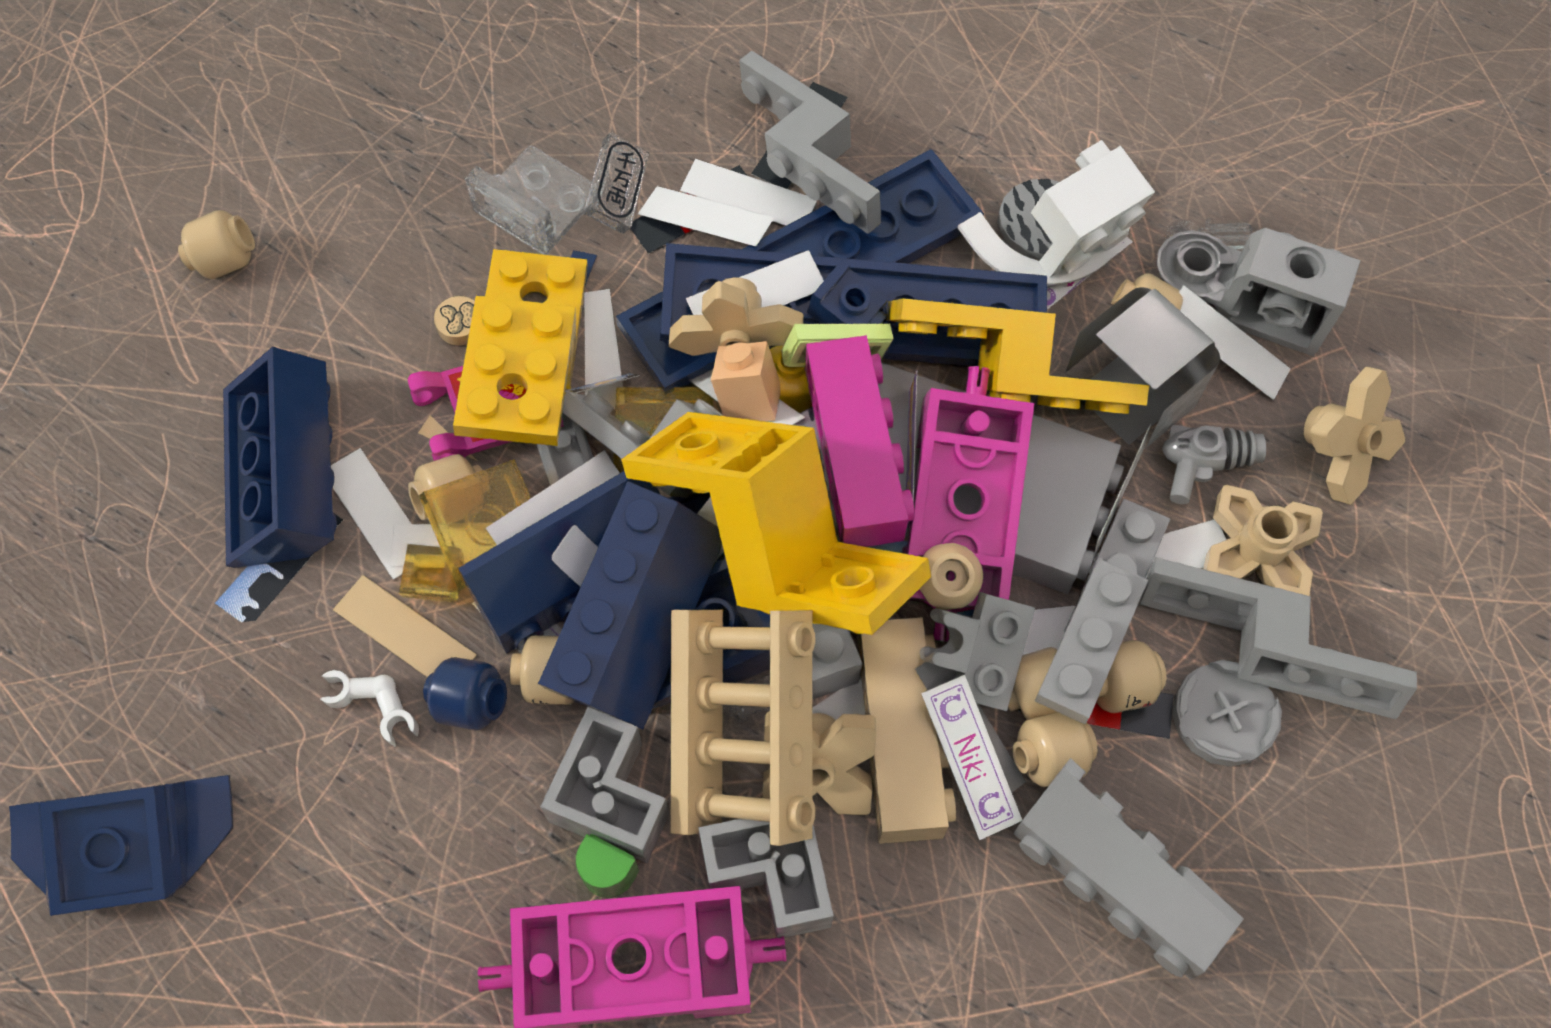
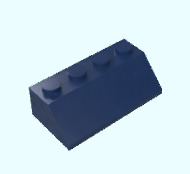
M272 346L223 389L227 567L239 568L308 558L334 540L337 521L333 514L332 488L335 476L331 469L330 460L332 428L329 425L328 401L331 389L327 382L326 361Z
M625 471L458 568L475 605L506 654L515 648L523 650V646L529 637L535 635L543 636L544 631L561 621L565 623L580 590V586L553 562L552 555L571 527L576 525L599 547L627 481L660 494L657 486L646 481L626 478Z
M627 481L538 684L544 689L644 730L671 667V611L695 610L722 547L718 526L677 501Z

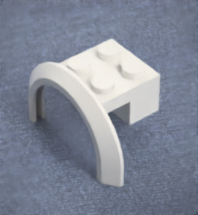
M1101 140L1082 151L1075 160L1081 170L1047 189L1031 211L1033 217L1053 242L1040 261L1021 255L1005 244L981 212L961 223L957 228L978 256L994 270L1047 275V286L1061 285L1085 278L1111 260L1128 236L1130 227L1146 214L1142 207L1155 191L1121 146L1110 151Z

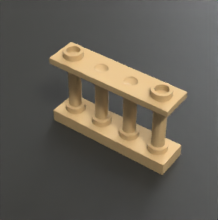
M723 610L671 611V834H698V827L722 823V817L770 822V845L781 846L812 839V825L815 820V805L812 800V652L815 647L812 610L770 611V627H723ZM723 649L770 650V684L724 683ZM723 705L770 707V741L723 738ZM722 761L769 764L770 799L722 794Z

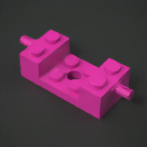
M979 366L968 367L966 393L930 388L923 397L916 448H920L913 499L915 518L914 521H910L908 543L902 548V553L923 557L924 553L935 545L946 543L963 545L975 554L982 566L983 583L979 592L1009 600L1034 403L986 396L990 369L982 367L979 371ZM967 485L979 492L981 506L975 514L961 513L955 507L953 496L958 487ZM948 571L946 579L953 581L955 574L952 571ZM920 590L908 599L923 602L933 609L936 608L926 600ZM978 595L969 605L958 609H948L947 611L957 613L971 609L974 610ZM935 622L934 640L948 642L949 631L945 625Z
M740 886L511 908L512 964L479 967L478 976L482 980H478V987L480 992L512 988L514 1028H581V1025L692 1013L695 1019L751 1013L749 980L753 964L787 961L784 936H781V938L750 940V935L743 923ZM627 942L639 943L646 950L644 966L633 974L619 972L613 962L616 950Z

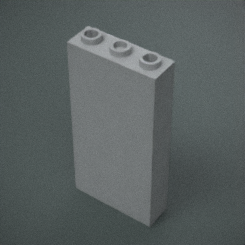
M882 363L883 383L878 384L881 398H889L891 402L893 428H889L888 431L891 444L899 443L902 450L904 472L903 474H898L901 489L906 490L909 391L915 374ZM917 375L914 492L920 448H916L923 397L930 388L966 393V391ZM1033 415L1013 575L1065 594L1069 593L1076 578L1085 581L1095 552L1086 549L1091 534L1097 537L1100 536L1110 510L1101 506L1105 492L1115 493L1124 466L1116 464L1121 448L1120 444ZM967 485L960 486L955 490L953 496L955 507L961 513L975 514L981 506L979 492ZM828 495L830 507L832 510H834L831 495ZM908 521L905 533L907 537L909 536L910 521Z

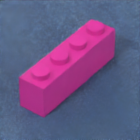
M867 335L806 344L805 373L840 542L868 547L904 541L908 521H914L915 518L914 503L910 490L901 489L898 474H903L904 472L903 455L900 444H891L888 429L893 428V412L889 398H881L878 384L883 383V369L878 353L871 354Z

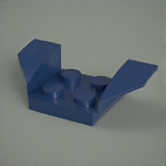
M230 775L9 806L11 860L46 895L50 916L163 900L172 897L178 889L186 885L233 829Z

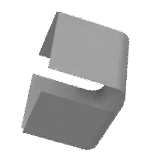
M1139 287L1130 291L1079 332L1066 372L1103 342L1111 348L1118 357L1090 380L1149 385L1147 406L1130 404L1129 414L1093 411L1128 445L1148 430L1150 424L1152 426L1159 420L1146 446L1147 448L1170 429L1172 425L1176 424L1196 407L1220 362V353L1215 347V342L1158 290Z

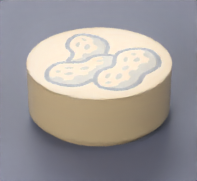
M455 296L446 299L437 307L434 314V323L439 336L445 342L456 346L467 345L474 300L464 296Z

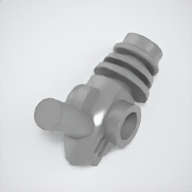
M1172 425L1169 431V439L1164 442L1162 447L1167 460L1177 465L1169 499L1177 504H1188L1194 481L1208 482L1211 480L1214 471H1222L1224 468L1231 470L1234 467H1242L1244 464L1250 467L1254 463H1263L1266 456V440L1262 433L1254 434L1250 430L1244 433V431L1234 430L1226 427L1223 431L1221 427L1215 426L1189 428Z

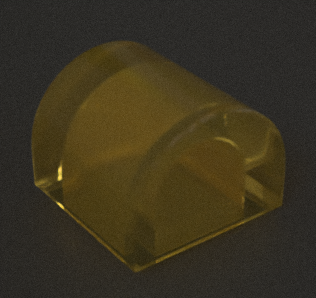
M408 544L399 594L404 598L456 602L463 579L458 569L463 565V557L460 550L457 548Z

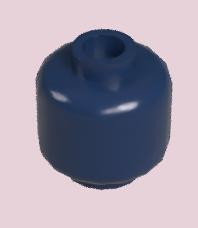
M451 657L442 661L434 672L427 677L423 688V696L427 702L429 713L435 722L446 726L479 731L487 727L493 720L498 719L502 714L507 700V687L495 666L482 661Z

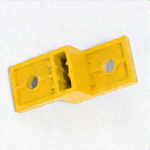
M493 249L485 297H475L453 422L455 436L558 446L565 390L571 389L587 276V259ZM539 292L545 295L547 300L539 303L523 301L522 298L528 293ZM508 384H519L526 389V393L521 398L515 400L503 398L499 391Z
M913 299L888 301L886 314L888 318L886 321L899 322L898 332L937 334V326L948 327V337L980 338L978 366L979 371L982 367L990 369L987 390L990 391L989 397L1030 402L1031 395H1038L1037 405L1080 409V401L1082 399L1086 400L1085 409L1129 414L1130 404L1147 406L1149 385L1049 376L1055 313Z

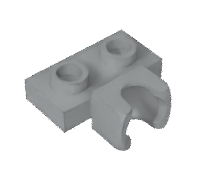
M979 592L972 618L935 608L931 611L930 617L933 621L947 627L949 640L941 648L923 647L920 650V657L925 662L957 671L956 678L965 674L977 704L1007 711L1035 607Z

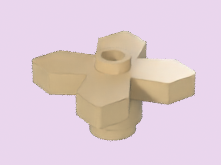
M729 278L722 282H716L703 295V315H684L670 328L669 347L695 356L717 352L718 346H727L735 343L767 341L768 346L784 345L794 324H803V313L781 304L762 307L761 295L757 292V287L753 282L744 278Z
M1365 367L1350 384L1346 407L1337 404L1317 406L1307 416L1304 425L1306 441L1313 444L1317 453L1333 457L1326 478V483L1333 500L1349 505L1353 504L1367 487L1373 456L1390 461L1405 443L1400 420L1384 416L1391 394V387L1385 370Z
M1224 485L1217 495L1213 519L1229 535L1230 539L1210 547L1206 553L1203 569L1240 579H1245L1256 571L1264 585L1309 596L1313 572L1294 551L1313 544L1318 538L1323 512L1320 508L1294 501L1285 508L1281 506L1262 507L1253 491Z
M770 711L765 714L764 741H770ZM812 714V796L818 792L837 814L868 815L871 812L872 777L857 765L875 755L876 719L873 715L842 714L835 720L827 714ZM770 769L763 772V798L770 799Z

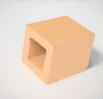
M767 341L718 346L711 382L723 416L757 421H775L781 391L779 377Z

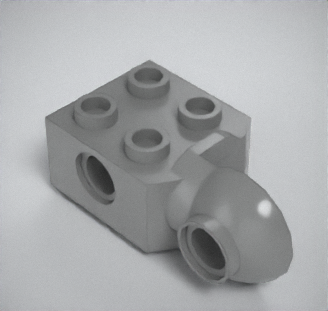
M1268 228L1251 233L1242 251L1226 246L1220 239L1209 233L1191 230L1178 232L1164 241L1158 250L1157 268L1161 280L1178 290H1181L1184 285L1203 301L1214 305L1217 312L1243 332L1314 357L1346 307L1361 260L1346 256L1335 249H1326L1297 239L1289 233L1277 232Z

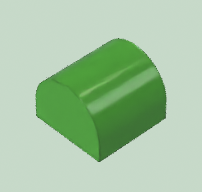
M586 834L578 848L576 868L589 891L599 897L613 898L623 894L630 888L639 872L634 856L593 834Z

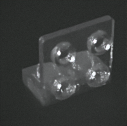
M528 146L502 175L494 174L492 176L476 166L464 178L473 210L543 255H547L598 199L599 186L534 146Z

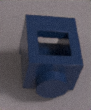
M842 259L813 293L807 313L821 324H884L888 315L883 310L888 298L850 269L851 264ZM846 297L853 303H855L858 307L851 306L846 301Z

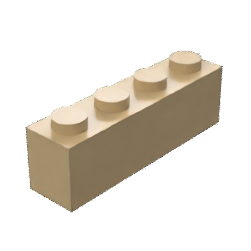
M923 617L887 620L873 635L858 634L857 636L858 654L862 661L861 682L865 715H873L876 719L875 755L870 758L878 842L882 844L943 839L949 827L948 822L956 821L955 797L952 788L944 789L942 769L949 768V762L921 694L928 690L915 668L925 663L920 657V650L926 646L936 648L933 634L925 635Z

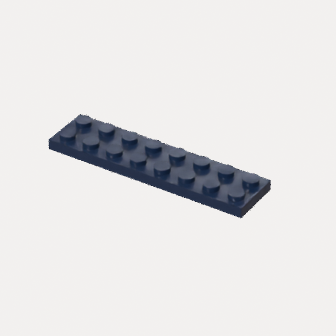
M930 149L867 182L880 191L881 224L869 234L853 223L848 224L844 222L834 210L824 205L762 238L756 247L749 245L742 250L800 254L809 250L813 256L909 264L961 236L962 233L957 228L958 225L980 212L984 216V213L935 152ZM662 291L616 316L618 328L666 397L692 383L690 380L712 370L717 352L692 356L670 348L669 342L660 341Z
M666 243L660 341L669 342L670 328L682 316L693 315L686 298L710 289L718 281L722 282L729 278H739L797 254ZM811 255L823 280L829 276L842 259H845L851 264L850 269L885 295L888 301L913 299L1047 313V275ZM813 294L784 305L802 312L803 324H821L807 313ZM846 297V301L851 306L858 307L855 303H853ZM888 301L883 310L885 314H887ZM885 321L884 323L890 324L893 340L882 359L978 366L980 338L948 337V327L937 326V334L898 332L899 322Z

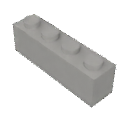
M1070 758L1015 830L1014 835L1021 840L1019 843L1020 848L1036 863L1043 866L1049 863L1065 876L1063 880L1065 886L1077 897L1086 902H1090L1093 899L1110 913L1108 920L1118 931L1131 939L1139 937L1156 951L1154 954L1156 961L1171 974L1177 977L1186 975L1190 980L1203 974L1244 918L1190 868L1178 866L1175 870L1167 863L1170 855L1165 849L1166 846L1150 831L1132 830L1127 826L1120 813L1124 807L1107 791L1102 792L1098 796L1085 787L1079 780L1086 772Z

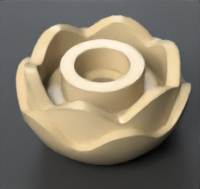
M946 543L935 545L924 553L923 557L929 560L931 578L919 590L932 606L943 610L958 609L969 605L977 597L983 583V570L978 558L971 550L960 544ZM948 571H952L955 574L953 581L946 579Z

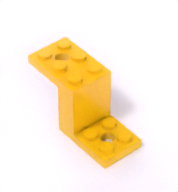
M687 412L621 459L626 478L650 482L654 486L670 485L688 488L695 493L710 492L737 606L759 610L766 614H770V611L812 610V624H823L851 630L857 634L873 635L931 578L928 558L837 541L815 430L812 427Z

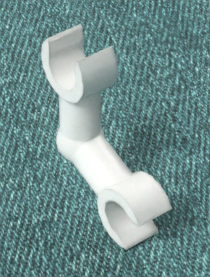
M336 670L328 671L322 675L329 683H343V690L339 695L321 698L329 707L339 709L350 704L353 699L376 698L383 715L380 731L388 743L394 747L396 746L395 739L392 736V728L400 721H407L411 732L418 736V723L410 713L403 709L396 691L394 679L391 676L384 674L376 677L349 678L343 672Z

